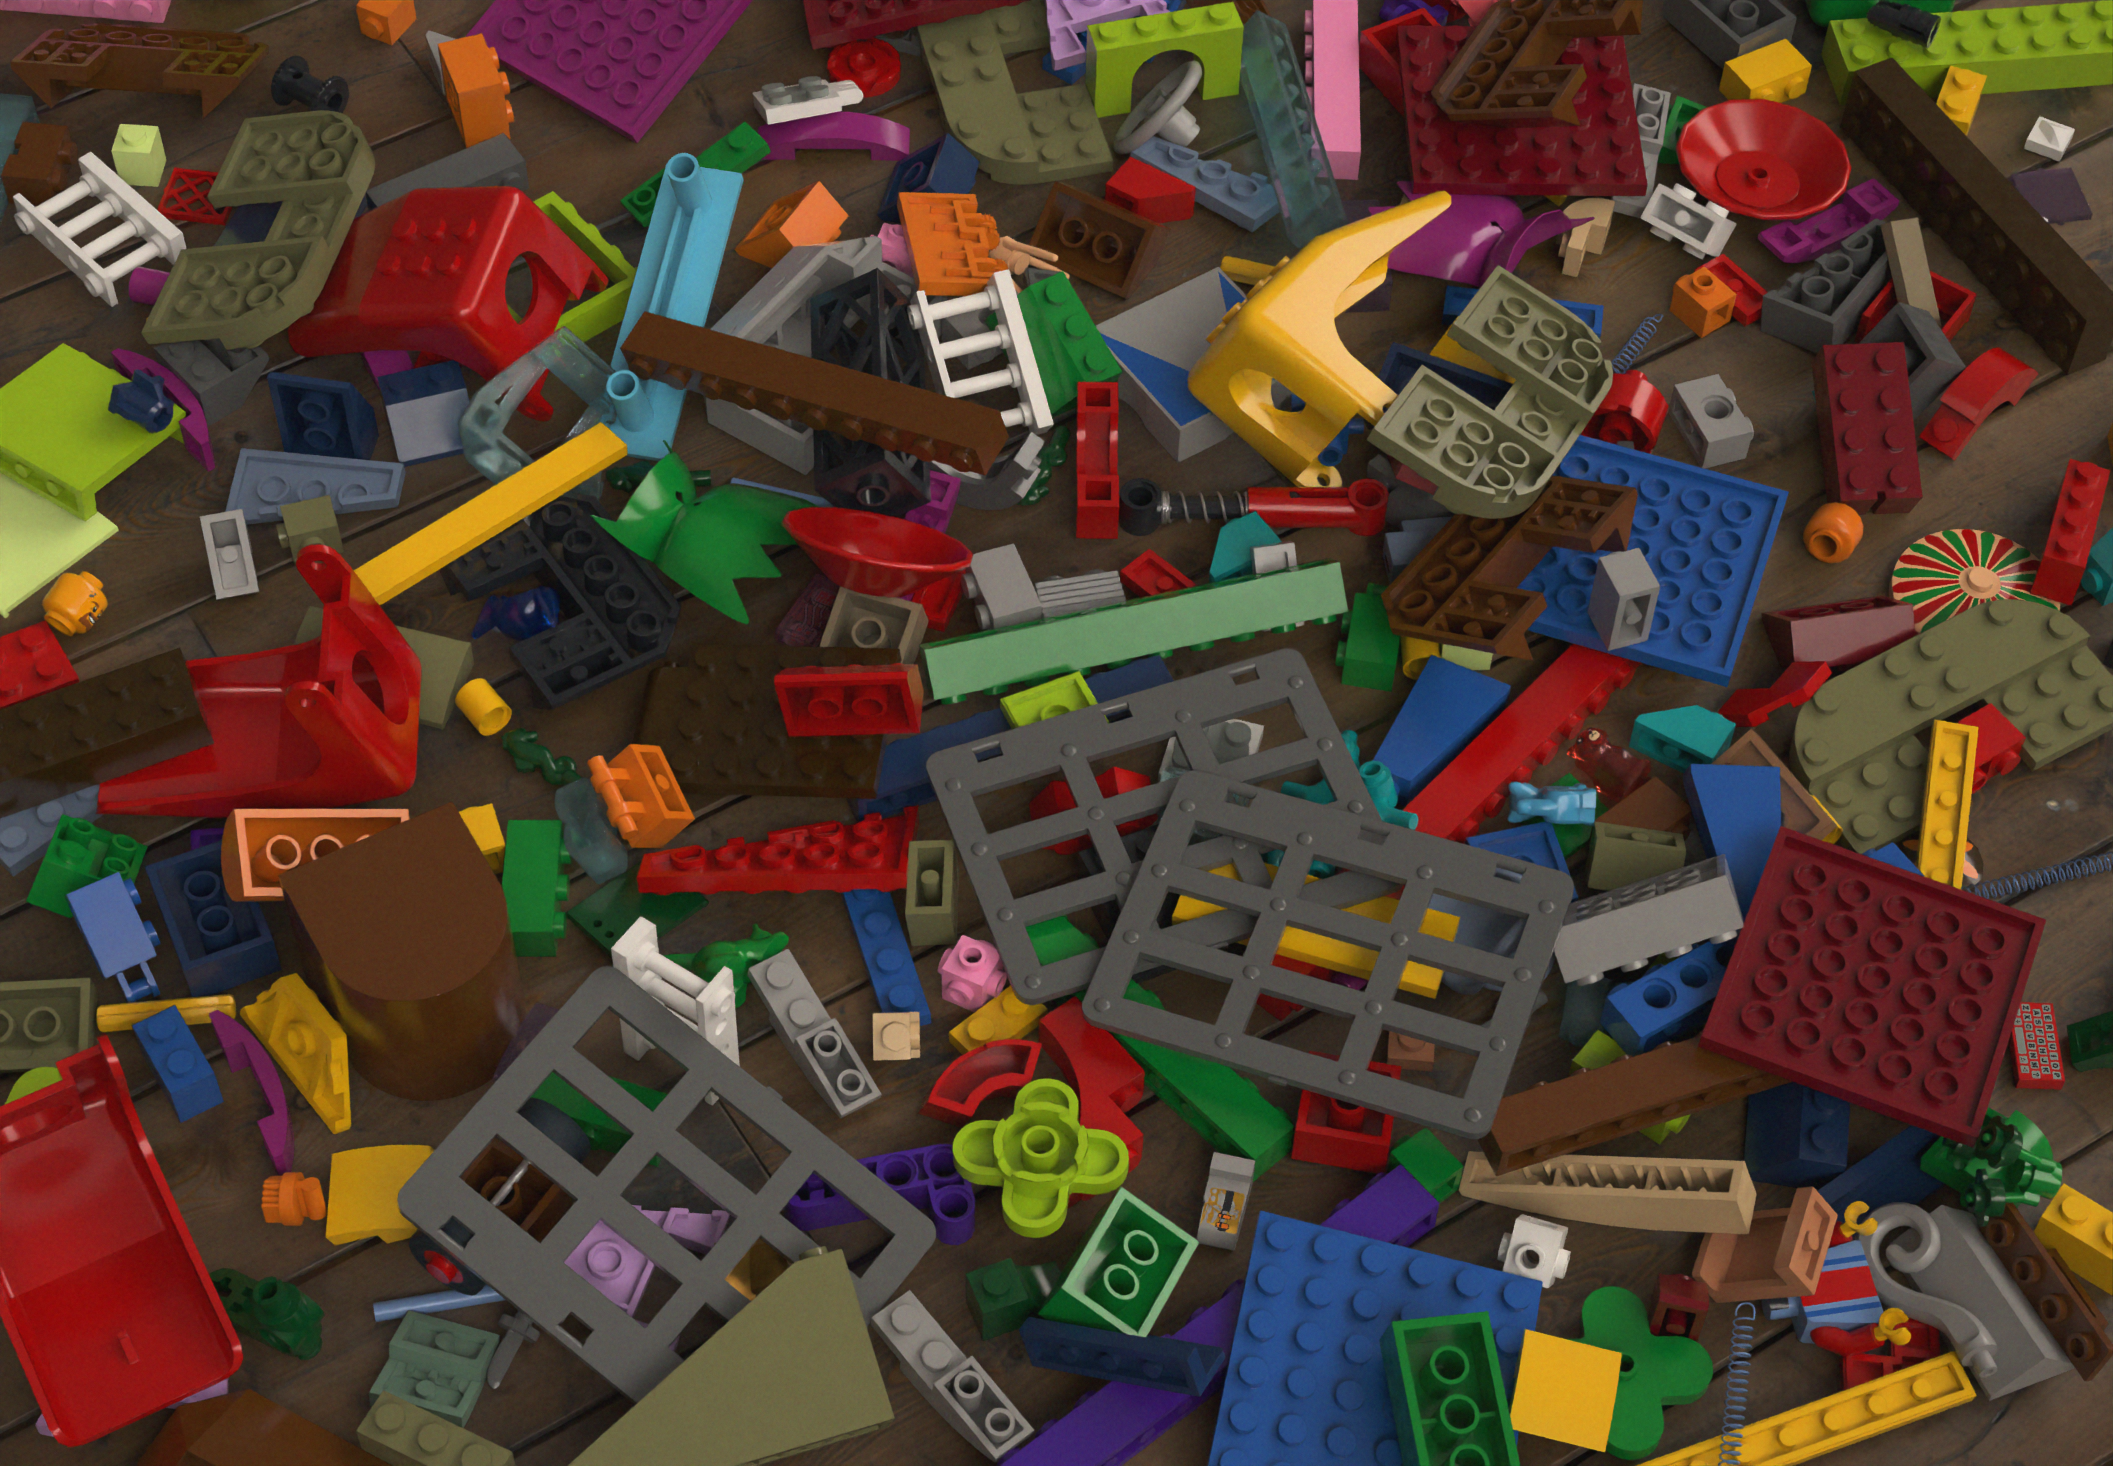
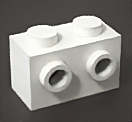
M1659 183L1640 217L1653 225L1650 232L1669 242L1675 236L1686 242L1682 248L1683 250L1702 260L1706 254L1714 257L1719 256L1737 223L1726 218L1729 211L1710 200L1706 207L1695 202L1694 198L1697 193L1678 183L1675 184L1673 189Z

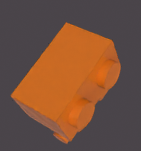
M629 744L608 764H606L604 757L601 755L595 756L587 762L592 773L590 782L595 792L602 794L608 807L606 815L611 826L618 828L622 839L627 840L631 848L661 849L695 820L660 746Z

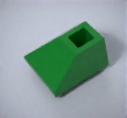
M62 814L26 902L72 918L73 914L65 899L66 894L117 872L120 873L123 881L131 878L133 883H135L148 846L136 842L130 836L114 834L98 828L85 819L72 818Z

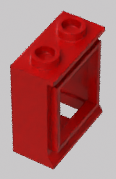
M1930 271L1939 316L1947 321L1941 330L1950 342L1961 327L1969 321L1977 293ZM1893 279L1887 283L1862 314L1855 342L1860 343L1898 303Z

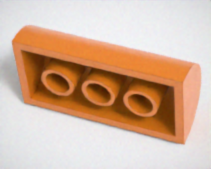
M234 809L226 820L221 845V867L226 891L235 902L285 901L278 875L409 820L408 809Z

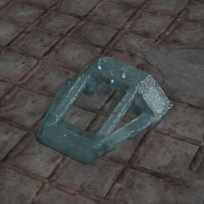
M565 326L543 339L476 391L457 423L466 460L495 485L535 462L506 437L502 431L513 412L546 368L589 404V407L560 446L600 422L609 429L612 424L616 423L617 412L606 388L609 377L616 371ZM514 383L499 405L494 403ZM602 471L561 496L577 499L578 494L594 496L599 501L604 482L601 481Z

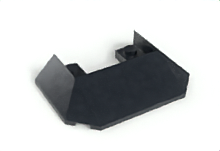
M578 494L577 499L559 496L439 569L450 596L461 592L468 602L533 573L566 616L567 621L509 647L510 659L531 686L533 708L553 710L666 657L681 612V605L645 559L616 540L590 516L594 515L614 521L594 496Z

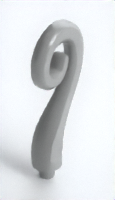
M1892 1202L1872 1210L1861 1224L1869 1218H1874L1878 1222L1877 1230L1868 1236L1856 1233L1855 1240L1861 1241L1880 1302L1889 1308L1901 1309L1909 1318L1940 1330L1951 1343L1962 1365L1974 1366L1981 1378L1989 1377L1996 1373L1998 1368L1992 1357L1998 1351L1997 1344L1984 1324L1973 1313L1952 1302L1903 1287L1887 1274L1881 1263L1880 1244L1884 1236L1890 1230L1899 1226H1910L1920 1236L1918 1246L1914 1250L1905 1251L1899 1245L1891 1244L1886 1249V1258L1890 1265L1899 1272L1914 1273L1928 1268L1936 1259L1941 1249V1235L1935 1220L1922 1208L1906 1202Z

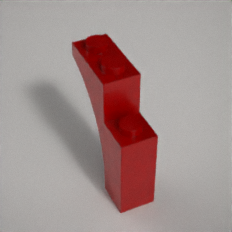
M1074 996L1039 1019V1043L1042 1044L1041 1047L1059 1067L1069 1086L1077 1096L1080 1126L1084 1125L1086 1129L1105 1130L1118 1136L1128 1149V1173H1130L1138 1166L1142 1159L1144 1134L1124 1112L1131 1110L1141 1100L1144 1091L1145 1071L1107 1030L1094 1027L1086 1022L1083 1017L1082 1002ZM1072 1193L1069 1196L1068 1208L1081 1199L1088 1201L1096 1195Z

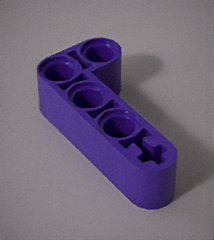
M936 1144L856 1159L918 1210L928 1208L930 1220L936 1228V1238L942 1243L960 1245L972 1237L975 1231V1198L971 1182L964 1179L955 1169L953 1145ZM947 1171L952 1173V1175L940 1177L936 1173ZM812 1173L783 1209L785 1219L800 1231H809L870 1219L814 1173ZM894 1180H902L906 1182L905 1184L900 1186H894L889 1184V1182ZM949 1212H958L963 1214L958 1218H950L945 1216V1214Z

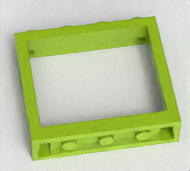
M554 191L533 202L596 263L615 285L560 316L545 352L551 361L624 319L638 268H634L626 261L617 246L607 243L592 223L587 224L578 215L575 207L570 202H564ZM507 304L513 319L517 323L520 322L522 318Z

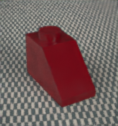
M1659 1273L1650 1302L1648 1316L1650 1333L1653 1336H1683L1697 1342L1709 1308L1707 1283L1694 1281L1689 1276L1683 1274L1665 1275Z

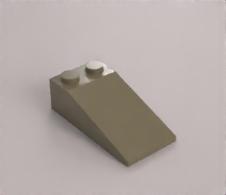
M840 587L819 647L899 649L902 658L901 663L914 664L919 651V644L923 640L929 621L922 604L897 597L871 596Z

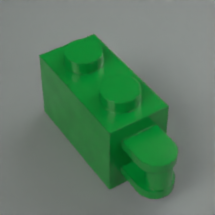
M1368 582L1366 594L1355 593L1353 609H1348V612L1343 614L1341 633L1349 635L1347 642L1339 641L1335 666L1343 667L1341 681L1343 685L1392 692L1400 635L1392 633L1381 596L1389 586Z

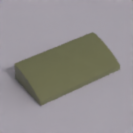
M309 607L293 645L310 641L321 635L322 608ZM396 626L419 657L422 667L419 724L444 729L455 706L456 695L465 685L474 666L471 643Z
M91 978L0 982V1073L28 1072L39 1067L57 1068L55 1062L93 1046L98 989Z

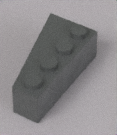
M1874 219L1842 241L1839 250L1829 255L1825 253L1817 258L1814 267L1804 274L1797 272L1787 279L1785 287L1779 291L1772 289L1763 296L1760 331L1814 353H1818L1823 345L1843 344L1860 324L1864 311L1892 279L1881 230V224L1886 222Z

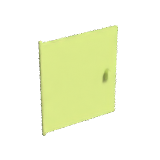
M0 472V614L7 618L9 616L8 612L118 532V527L98 511L85 522Z

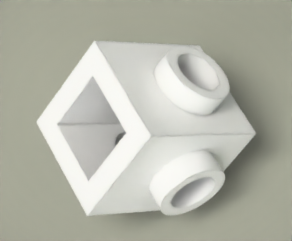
M1524 1214L1516 1218L1512 1234L1505 1232L1500 1244L1497 1260L1505 1262L1502 1272L1542 1281V1287L1545 1288L1553 1285L1556 1277L1563 1279L1571 1251L1563 1249L1568 1227ZM1529 1250H1534L1539 1255V1262L1530 1258Z

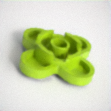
M1047 1078L1032 1081L1018 1092L1013 1115L1006 1121L1002 1118L1000 1121L979 1120L969 1123L957 1133L953 1141V1163L957 1172L969 1182L1002 1187V1214L1006 1224L1015 1233L1029 1238L1048 1236L1062 1226L1066 1219L1070 1194H1106L1121 1186L1128 1175L1129 1153L1125 1143L1115 1134L1105 1130L1086 1129L1084 1125L1080 1126L1078 1123L1079 1104L1075 1092L1067 1084L1059 1080Z

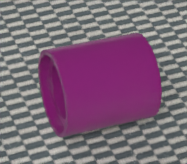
M136 267L129 281V297L131 301L154 306L170 272Z

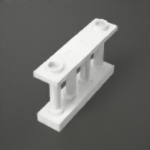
M89 152L78 159L82 176L79 178L80 181L42 204L34 207L20 193L14 195L13 199L17 209L14 218L19 228L26 235L31 233L83 280L87 290L94 297L100 296L113 307L118 304L113 286L114 281L156 256L159 258L165 257L174 265L181 249L187 248L183 232L97 156ZM87 195L91 197L96 196L102 201L60 227L55 226L48 219ZM110 215L113 217L119 216L125 221L82 248L71 240V238ZM132 236H141L148 242L104 269L93 260Z
M1009 269L993 273L987 281L988 286L984 288V292L928 305L924 290L917 291L910 301L911 305L907 306V313L912 329H918L936 393L959 398L1011 385L1012 388L1017 387L1021 403H1018V408L1000 412L1005 427L1022 423L1024 427H1029L1030 433L1033 432L1035 435L1046 433L1054 423ZM987 307L990 311L995 310L999 325L995 327L994 331L939 344L933 323L934 320ZM997 346L1001 349H1006L1010 364H1007L1006 369L950 382L944 359Z
M640 916L611 948L613 967L620 970L663 1006L666 1004L698 1023L697 1026L667 1008L740 1067L732 970L724 966L710 983L706 982L659 954L656 925ZM664 978L665 980L669 981L670 983L674 984L675 986L694 996L696 999L691 998L690 996L686 995L685 993L681 992L680 990L676 989L675 987L671 986L670 984L664 982L661 979ZM620 1019L623 1049L626 1054L639 1061L650 1048H656ZM711 1091L705 1096V1102L712 1106L719 1099Z

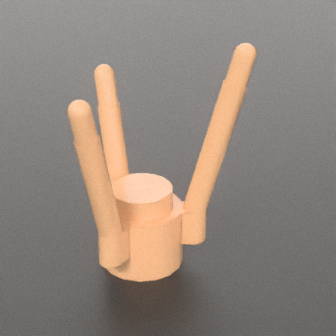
M1008 236L1001 237L999 246L989 252V258H998L1006 262L1011 275L1022 274L1028 265L1042 270L1062 272L1057 267L1035 258L1038 257L1056 262L1058 260L1056 254L1017 242ZM1064 272V274L1066 275L1067 279L1069 280L1070 275H1069L1068 273ZM1012 279L1015 290L1018 293L1022 292L1023 290Z

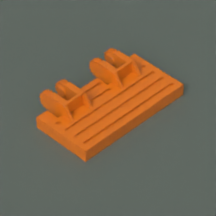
M898 193L897 208L917 291L924 290L925 295L968 296L984 292V288L988 286L987 281L993 273L1008 269V265L1002 259L988 258L989 250L992 251L999 246L1000 236L997 230H995L997 227L994 217H991L990 214L986 215V213L984 215L977 213L978 202L976 194Z

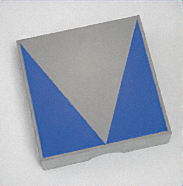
M1216 267L1096 325V328L1123 371L1117 381L1118 397L1137 412L1148 431L1177 463L1225 440L1234 432L1192 395L1187 384V377L1191 368L1211 345L1205 339L1222 322L1221 319L1237 302L1241 304L1246 299L1244 292L1220 267ZM1273 378L1271 396L1274 407L1278 410L1290 407L1291 394L1294 393Z

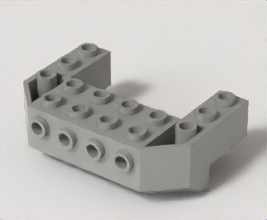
M876 236L795 246L710 330L811 358V298L876 268L910 300L917 292L913 277L882 262V239ZM870 294L855 300L871 315ZM926 295L928 305L947 301V296ZM884 301V306L886 309L888 304ZM849 308L843 323L848 328H851L861 318ZM942 319L933 321L937 337L942 334ZM703 396L708 423L804 475H807L814 467L813 429L807 424L790 419L780 420L770 413L756 409L745 410L735 403L721 399L711 400Z

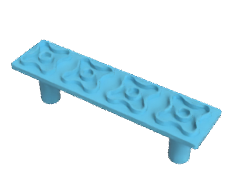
M688 153L677 154L666 164L594 424L595 426L602 422L627 444L628 457L660 461L665 455L670 454L663 440L672 449L687 389L676 390L666 383L652 379H639L629 370L620 347L644 311L704 328L743 184L741 173L699 167L697 159Z

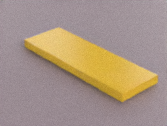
M1232 863L1206 871L1240 881ZM1264 863L1273 882L1279 867ZM1307 875L1304 885L1322 879ZM1180 895L1172 915V925L1228 908ZM1383 896L1341 910L1391 924L1400 900ZM1428 908L1419 932L1454 942L1460 917ZM1291 926L1286 927L1276 954L1366 980L1370 979L1380 953ZM1250 938L1235 943L1247 946ZM1408 960L1398 989L1436 999L1444 970Z

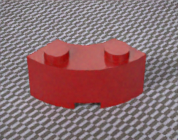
M1115 766L1102 775L1095 777L1104 799L1151 785L1150 776ZM1056 780L1050 782L1029 803L1031 821L1076 808L1066 782ZM1157 813L1116 825L1120 837L1149 827L1158 819ZM1087 834L1042 849L1055 850L1060 855H1070L1079 850L1089 849L1093 845Z
M1005 1039L985 1043L983 1046L967 1052L953 1061L933 1083L921 1103L918 1114L962 1128L972 1118L978 1105L983 1101L998 1097L1016 1099L1018 1092L1032 1081L1042 1044L1028 1040Z

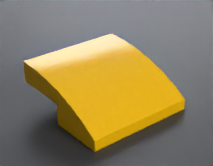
M385 1145L333 1153L326 1238L335 1246L377 1235L387 1244L411 1238L418 1228L399 1212L397 1206L398 1193L434 1152V1149L428 1145Z
M1524 1329L1513 1378L1516 1379L1509 1406L1513 1430L1605 1452L1616 1399L1622 1353Z

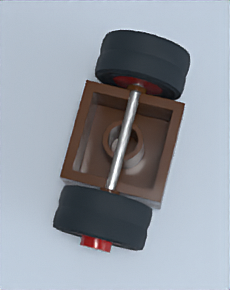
M530 1098L517 1112L580 1164L588 1156L591 1146L586 1134L571 1117L556 1106L538 1098ZM496 1138L460 1177V1179L539 1243L542 1242L573 1205L571 1196L504 1142ZM453 1218L444 1228H441L442 1231L463 1248L467 1246L469 1240L474 1236ZM417 1229L409 1241L412 1254L438 1281L466 1295H476L486 1285V1283L421 1230Z

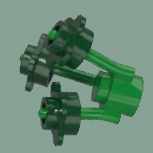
M2001 1116L1993 1117L1987 1126L1983 1129L1981 1127L1974 1148L1945 1137L1943 1138L1942 1145L1949 1148L1946 1161L1951 1162L1955 1155L1969 1160L1975 1151V1156L1980 1160L1987 1159L1988 1165L1991 1168L1997 1169L2001 1166L2014 1164L2011 1179L2014 1185L2019 1186L2021 1192H2005L2002 1181L1999 1178H1988L1985 1169H1977L1975 1182L1967 1185L1965 1190L1966 1207L1969 1212L1976 1213L1977 1224L1980 1227L1988 1225L1989 1217L2002 1216L2006 1203H2024L2037 1207L2040 1197L2052 1199L2060 1188L2063 1174L2061 1164L2023 1149V1137L2018 1131L2017 1126L2013 1124L2007 1126L2005 1119Z

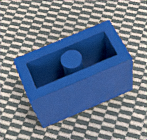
M176 1005L132 1025L142 1056L180 1123L224 1102L215 1073Z

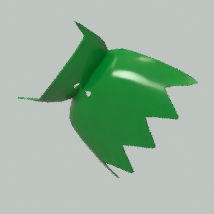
M663 440L670 454L665 455L647 473L630 497L617 521L607 520L594 515L590 516L616 540L637 555L656 564L663 573L693 595L732 619L748 624L747 612L732 580L781 577V572L767 556L761 545H798L781 525L782 520L789 511L818 506L803 498L735 483L715 486L698 497L696 486L688 467L676 451L673 452L667 442ZM676 492L681 493L683 502L676 498Z

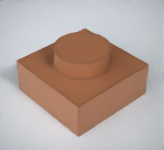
M1388 1031L1386 1064L1402 1066V1069L1432 1072L1435 1044Z

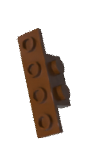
M2006 1203L2002 1216L1989 1217L1988 1225L1980 1227L1979 1230L2083 1380L2092 1381L2113 1356V1344L2104 1332L2109 1323L2056 1248L2046 1250L2013 1203Z

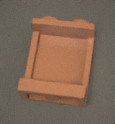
M1814 1187L1797 1188L1790 1208L1753 1211L1749 1234L1705 1232L1694 1263L1692 1276L1698 1282L1707 1283L1708 1294L1716 1303L1814 1295L1838 1214Z

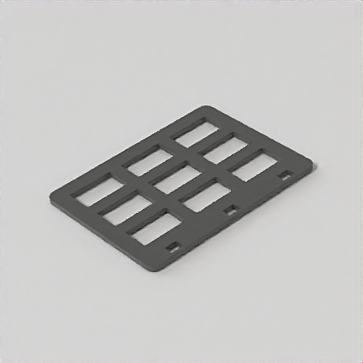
M1280 649L937 751L928 758L926 762L928 779L1014 994L1019 1001L1027 1005H1037L1089 988L1106 947L1041 966L1025 927L1116 899L1119 909L1122 911L1143 860L1131 863L1116 825L1165 811L1180 776L1104 799L1088 762L1176 737L1190 771L1199 770L1250 785L1318 765L1334 799V802L1325 804V806L1382 821L1301 653L1294 649ZM1255 671L1257 680L1235 686L1232 677ZM1284 703L1289 704L1305 737L1304 739L1222 764L1218 763L1203 728ZM1124 709L1129 710L1130 718L1110 724L1107 723L1104 716ZM997 747L1000 748L1001 756L978 763L975 754ZM1058 771L1062 772L1076 808L987 834L972 797ZM1228 793L1226 802L1237 805L1233 794ZM1361 830L1359 839L1383 845L1386 836ZM1219 833L1220 837L1187 846L1180 862L1181 865L1202 871H1209L1232 863L1241 882L1270 890L1273 882L1261 858V854L1277 849ZM1088 834L1104 871L1103 873L1018 899L1013 898L998 861ZM1350 870L1303 885L1298 898L1341 910L1395 893L1404 885ZM1225 909L1164 929H1160L1157 921H1155L1152 931L1221 950L1228 948L1229 944L1250 938L1259 917ZM1140 958L1133 974L1162 966V964Z
M1188 771L1181 775L1177 781L1083 999V1017L1088 1024L1094 1027L1268 1078V1081L1282 1086L1288 1084L1461 1137L1479 1139L1490 1132L1573 898L1574 882L1568 874L1559 870L1203 771ZM1228 793L1253 799L1250 808L1226 802ZM1195 827L1285 851L1270 890L1181 865L1180 862ZM1361 830L1386 836L1384 844L1379 845L1359 839ZM1313 860L1405 885L1391 924L1298 898ZM1496 867L1523 874L1520 884L1495 877ZM1168 891L1259 917L1243 957L1152 931ZM1433 894L1526 919L1527 922L1514 959L1420 933L1419 931ZM1291 926L1380 952L1365 992L1273 966L1272 962L1286 927ZM1142 958L1231 984L1216 1024L1212 1025L1124 999V994L1139 959ZM1408 960L1503 987L1489 1028L1393 1001ZM1260 993L1353 1020L1338 1062L1244 1034ZM1382 1029L1478 1057L1464 1098L1461 1099L1367 1071Z
M603 966L592 972L404 1184L398 1193L397 1199L398 1210L403 1217L635 1405L685 1361L669 1347L704 1305L727 1323L751 1302L725 1279L759 1238L791 1264L799 1261V1254L820 1247L779 1214L812 1173L893 1237L861 1278L849 1270L866 1327L871 1323V1317L883 1308L930 1249L936 1238L935 1225L926 1215L782 1101L783 1096L769 1085L767 1088L764 1087L620 970L611 966ZM608 1009L687 1071L653 1112L574 1049ZM552 1072L632 1135L598 1176H595L517 1113ZM710 1091L790 1154L756 1195L676 1131ZM495 1137H498L576 1201L541 1243L460 1179ZM655 1155L736 1219L702 1261L621 1197ZM452 1218L474 1235L465 1248L441 1230ZM599 1221L603 1222L681 1285L646 1328L564 1263ZM570 1314L592 1331L584 1345L559 1326Z

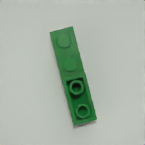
M743 122L695 158L698 161L699 167L742 174L771 151L768 143L748 123ZM665 168L620 200L621 205L643 227H649Z

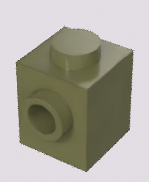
M330 495L280 506L284 523L276 524L281 548L290 547L294 564L296 563L298 551L309 545L320 544L329 546L338 553L344 552Z

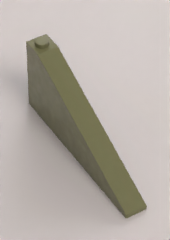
M822 1246L799 1254V1261H795L568 1466H761L887 1428L895 1417L843 1250L838 1249L828 1252L827 1247Z

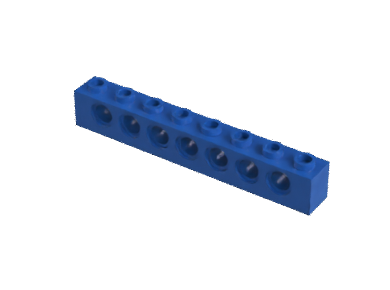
M1893 842L1879 850L1872 848L1862 854L1924 876ZM1742 928L1736 930V937L1725 942L1711 944L1709 941L1702 946L1694 944L1692 945L1693 950L1680 955L1678 959L1665 966L1661 963L1650 968L1641 979L1630 985L1626 983L1620 984L1607 994L1600 1023L1627 1055L1634 1057L1650 1052L1656 1046L1664 1042L1674 1041L1707 1022L1727 969L1725 966L1729 964Z

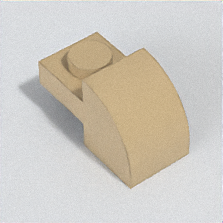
M1586 198L1570 204L1563 211L1570 219L1594 217L1595 219L1557 235L1556 244L1560 245L1558 256L1565 258L1562 274L1577 277L1586 251L1601 255L1610 230L1615 201L1604 198Z

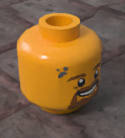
M82 571L80 575L63 573L42 601L43 609L46 612L44 619L53 628L68 636H73L74 633H87L108 605L107 598L101 591L103 583L85 571Z

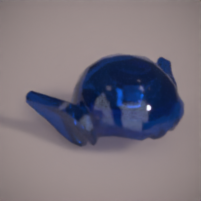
M539 586L537 589H531L510 597L503 595L498 598L492 595L484 604L471 636L474 639H478L494 627H497L505 637L518 641L528 639L551 627H555L558 623L561 596L557 590L545 586Z

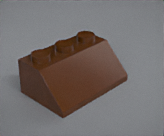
M1054 181L1029 245L1058 256L1056 262L1038 257L1035 258L1125 299H1129L1156 266L1171 229L1073 185Z

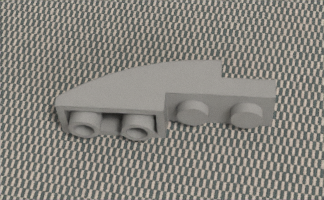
M1634 83L1632 92L1648 184L1646 195L1611 196L1610 200L1615 201L1613 211L1640 218L1653 194L1658 155L1663 146L1671 93Z
M789 948L748 968L747 976L770 1013L769 1021L779 1038L815 1090L840 1119L881 1098L880 1090L836 1017L833 1019L829 1017Z
M911 1290L871 1317L870 1325L901 1361L900 1370L959 1434L993 1462L998 1461L1009 1450L1017 1447L1034 1434V1429L976 1359L973 1356H970L968 1359Z

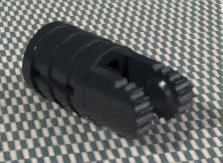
M1880 0L1876 3V6H1872L1866 13V18L1870 25L1878 26L1879 29L1892 33L1894 37H1900L1902 40L1911 41L1913 44L1921 45L1927 49L1933 43L1941 23V16L1911 7V5L1906 3L1901 5L1889 0Z

